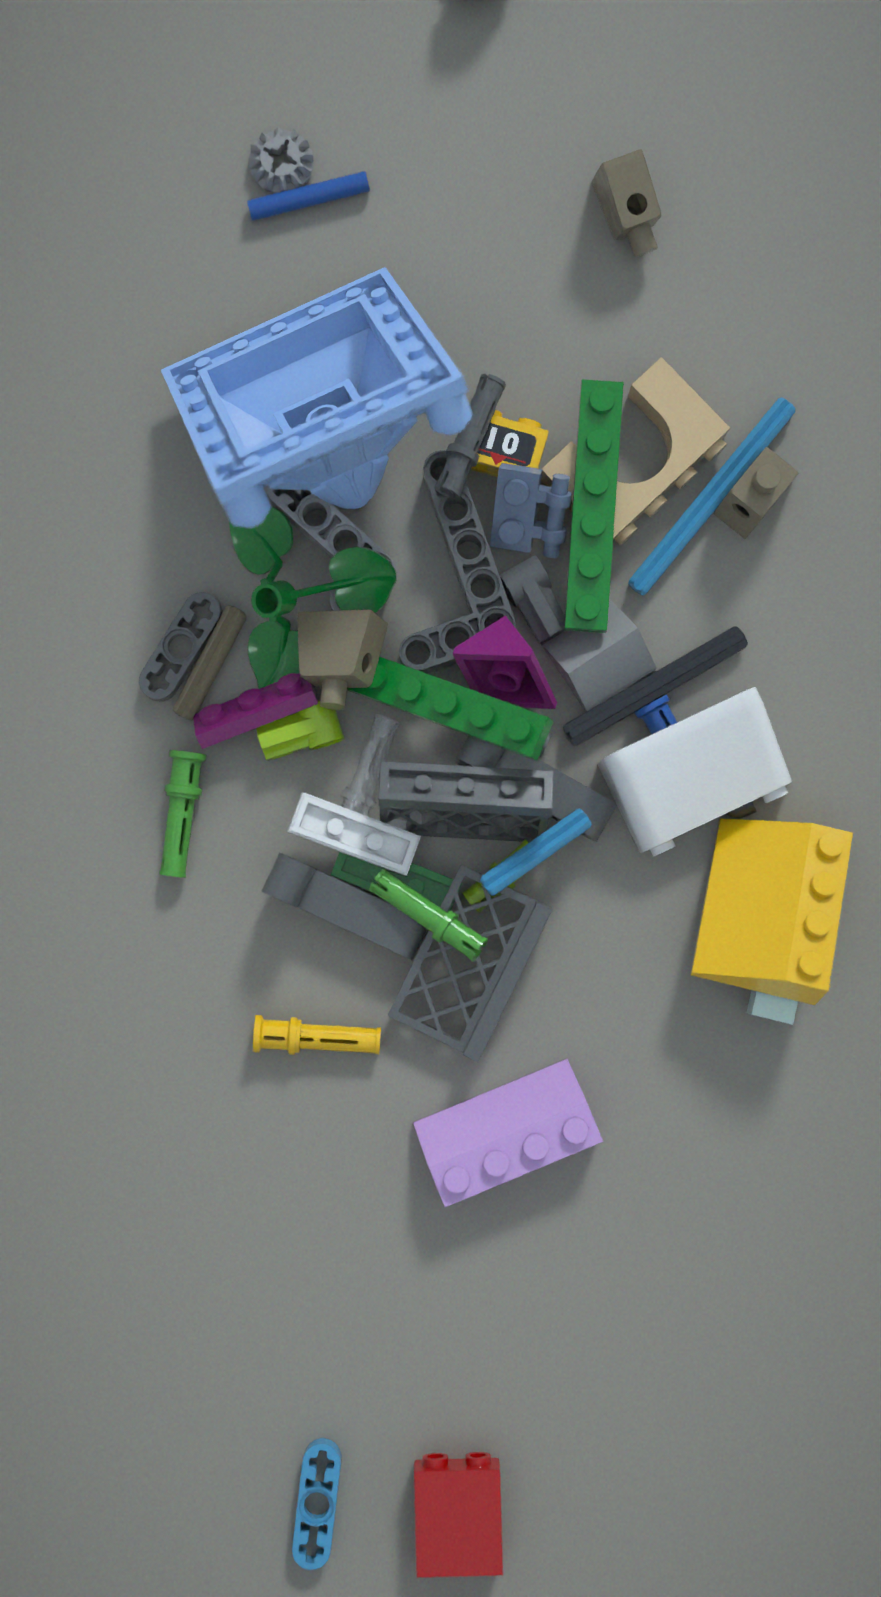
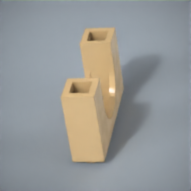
M662 357L631 385L628 397L662 433L667 448L666 463L658 474L646 481L630 484L617 481L613 543L616 541L620 546L637 531L638 527L634 523L646 513L651 518L665 505L668 500L664 495L674 485L679 490L682 489L698 473L694 467L704 457L710 462L727 446L723 439L726 437L730 427ZM572 441L542 468L541 481L549 487H552L554 474H565L570 477L568 491L572 495L568 509L571 512L576 461V445Z

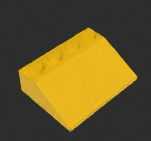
M721 818L718 823L690 975L816 1005L829 991L853 833L815 823Z

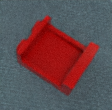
M471 1452L461 1459H448V1455L444 1453H429L423 1455V1460H415L414 1492L417 1578L502 1576L503 1555L499 1458H491V1454L487 1452Z

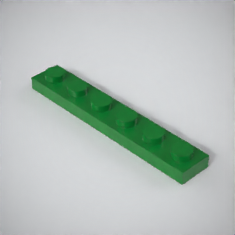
M582 379L564 622V630L607 632L624 382Z
M380 656L372 684L369 687L347 688L349 692L535 761L539 758L554 722L547 716Z

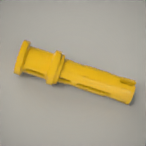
M255 1015L253 1052L259 1053L261 1049L287 1050L288 1054L295 1055V1053H300V1049L379 1054L381 1027L365 1028L302 1024V1020L298 1019V1017H291L289 1021L266 1020L262 1015Z

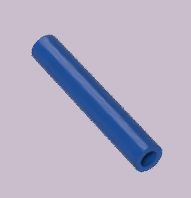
M362 171L251 199L247 203L251 219L255 221L370 192L366 172Z

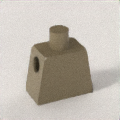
M642 149L602 163L591 181L613 238L620 240L628 237L635 257L645 255L658 248L651 227L661 218V210ZM628 208L634 210L636 215L630 213Z
M765 447L729 491L714 512V515L746 539L799 472L771 449ZM735 504L743 506L749 515L739 511Z
M372 610L298 612L300 675L315 687L322 688L321 707L342 710L345 708L347 688H367L372 684L388 623Z

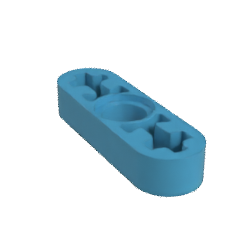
M326 1438L312 1441L307 1446L302 1461L292 1554L296 1563L307 1570H315L322 1567L329 1559L332 1546L342 1454L338 1445ZM319 1451H326L327 1459L334 1461V1463H328L326 1466L324 1482L315 1481L318 1465L317 1462L310 1460V1458H317ZM307 1478L314 1482L307 1483ZM330 1481H332V1482H333V1485L331 1486V1485H329V1484H327V1483H325V1482H330ZM316 1492L324 1494L329 1501L328 1510L319 1515L310 1513L305 1506L307 1496ZM322 1525H328V1528L326 1529ZM310 1526H319L317 1546L324 1547V1549H317L315 1556L307 1555V1548L300 1546L307 1544Z

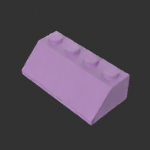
M568 1059L559 1061L413 1122L429 1170L445 1207L603 1142Z

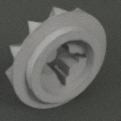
M277 126L274 131L269 133L262 132L254 145L251 144L248 163L254 180L262 188L270 192L279 193L304 185L312 173L314 161L312 150L307 140L298 135L295 129L288 131L282 130ZM287 147V157L292 163H282L274 172V159L269 154L280 155L282 150H285Z

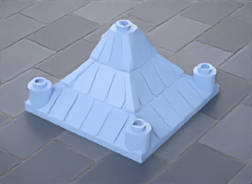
M386 267L161 369L229 521L238 527L252 528L264 521L271 509L270 501L263 488L266 485H269L270 489L310 490L313 495L341 509L361 508L372 499L377 491L389 459L387 454L417 422L416 416L425 412L431 429L446 435H453L462 431L472 417V411L466 396L468 389L463 375Z

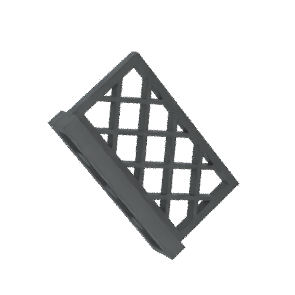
M381 761L378 797L380 821L419 836L523 842L526 839L528 842H531L547 831L549 817H551L553 771ZM420 809V810H426V811H428V812H425V813L422 814V813H420V812H418V811H416V810ZM459 812H468L470 814L462 816ZM507 814L511 815V817L505 819L500 815ZM399 817H402V818H404V819H406V820H394V819H397V818H399ZM443 819V820L447 821L448 823H446V822H437V821H440V820ZM486 822L490 825H481L480 823ZM526 824L529 825V826H531V827H520V826H523V825H526Z
M461 864L440 908L447 912L455 898L458 910L453 912L460 915L463 923L470 928L465 913L489 905L496 928L479 934L483 937H488L498 933L504 950L500 958L483 964L479 955L476 959L477 966L454 973L447 950L454 947L449 944L445 945L444 941L439 943V948L428 951L434 940L432 938L433 933L428 931L388 1016L463 1052L464 1056L479 1062L552 912V907L508 886L499 892L502 895L491 898L482 885L487 900L463 908L458 889L464 876L481 883L480 879L483 874ZM510 897L525 905L517 921L501 926L493 903ZM514 928L506 942L503 931ZM442 952L449 975L426 983L421 968L424 959ZM495 966L488 980L485 969ZM480 971L485 985L482 995L464 1001L457 978ZM418 973L421 985L410 988ZM452 981L459 1003L436 1011L429 988ZM424 991L431 1013L414 1018L400 1011L407 995ZM477 1003L470 1017L466 1007ZM462 1009L467 1025L460 1040L443 1032L438 1016ZM433 1018L436 1028L423 1021Z

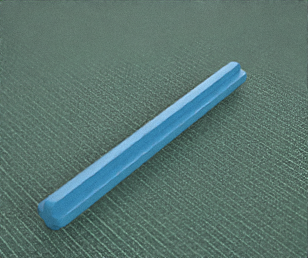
M784 398L776 400L632 575L628 584L635 592L642 596L648 593L765 447H768L791 419L796 409L788 400Z

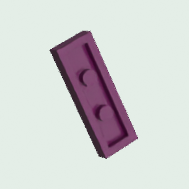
M291 673L260 689L246 690L239 697L222 704L208 705L193 717L195 736L201 748L204 749L317 705L319 703L315 686L303 679L300 673Z

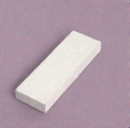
M304 792L300 795L287 830L290 834L403 876L408 874L421 838L419 835Z

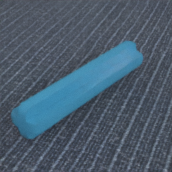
M576 809L484 874L480 879L481 884L491 896L496 895L588 830L592 825L589 817L582 809Z

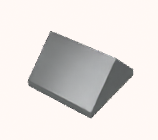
M612 601L609 602L606 633L565 630L542 646L585 712L632 686L657 669L638 627Z

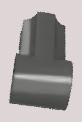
M536 555L499 574L505 593L514 607H519L527 625L539 644L549 641L565 631V614L550 589L552 584L549 576Z

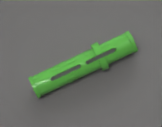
M385 868L376 875L374 879L378 882L377 884L371 883L370 892L377 894L433 933L432 938L439 943L444 940L467 956L472 962L478 958L483 951L480 947L484 948L488 939L459 921L458 914L452 910L446 912L390 874Z

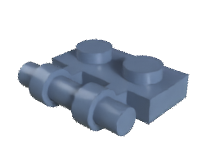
M501 463L498 470L490 547L530 553L533 547V540L537 538L544 541L543 555L545 557H559L560 546L565 542L567 528L563 526L565 509L569 508L572 494L568 491L570 477L565 474H554L552 487L541 485L542 469ZM538 503L549 506L547 522L536 520Z

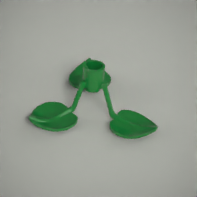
M271 506L264 521L255 527H238L229 521L234 549L244 567L257 575H263L270 571L267 578L261 579V585L254 589L251 597L254 611L261 617L269 618V621L263 622L253 629L248 640L249 661L256 676L259 689L277 682L287 674L300 673L298 630H290L291 622L282 616L290 613L295 608L297 598L335 590V600L341 610H372L374 613H377L386 604L397 581L394 567L384 556L368 548L351 547L335 554L329 562V572L334 582L295 590L287 581H274L283 567V561L280 557L286 555L293 545V529L287 516L279 509Z

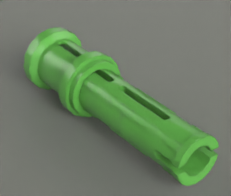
M169 750V757L173 760L170 783L165 785L164 791H166V796H170L159 875L186 878L195 799L199 800V796H202V789L199 788L201 764L206 761L207 755Z

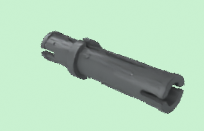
M481 374L477 389L469 404L472 411L471 420L462 431L458 432L454 443L449 444L446 450V455L448 456L446 464L435 485V490L446 497L460 498L471 468L478 463L480 456L477 453L489 427L497 403L506 387V383L494 375L489 374L487 376L486 374Z

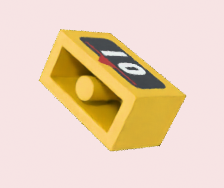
M495 409L477 453L480 456L478 463L471 470L498 477L501 463L539 469L549 431L541 429L542 424L532 419L519 418L517 422L503 418V414Z

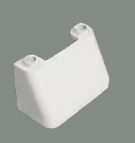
M756 687L741 692L603 758L597 764L639 853L650 850L653 857L675 847L673 838L755 799L763 797L765 803H768L787 794L788 791L785 785L792 782L765 706Z

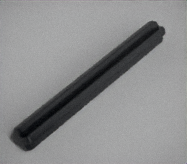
M738 626L731 627L564 724L563 731L565 736L573 746H578L745 649L748 645L746 636Z

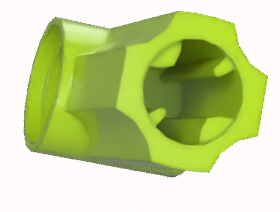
M318 701L319 704L256 728L266 760L277 759L307 748L309 750H316L343 741L345 738L336 710L323 708L320 706V701Z

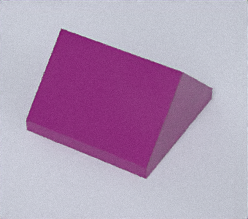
M506 616L454 648L453 656L470 689L522 708H556V698L533 649Z

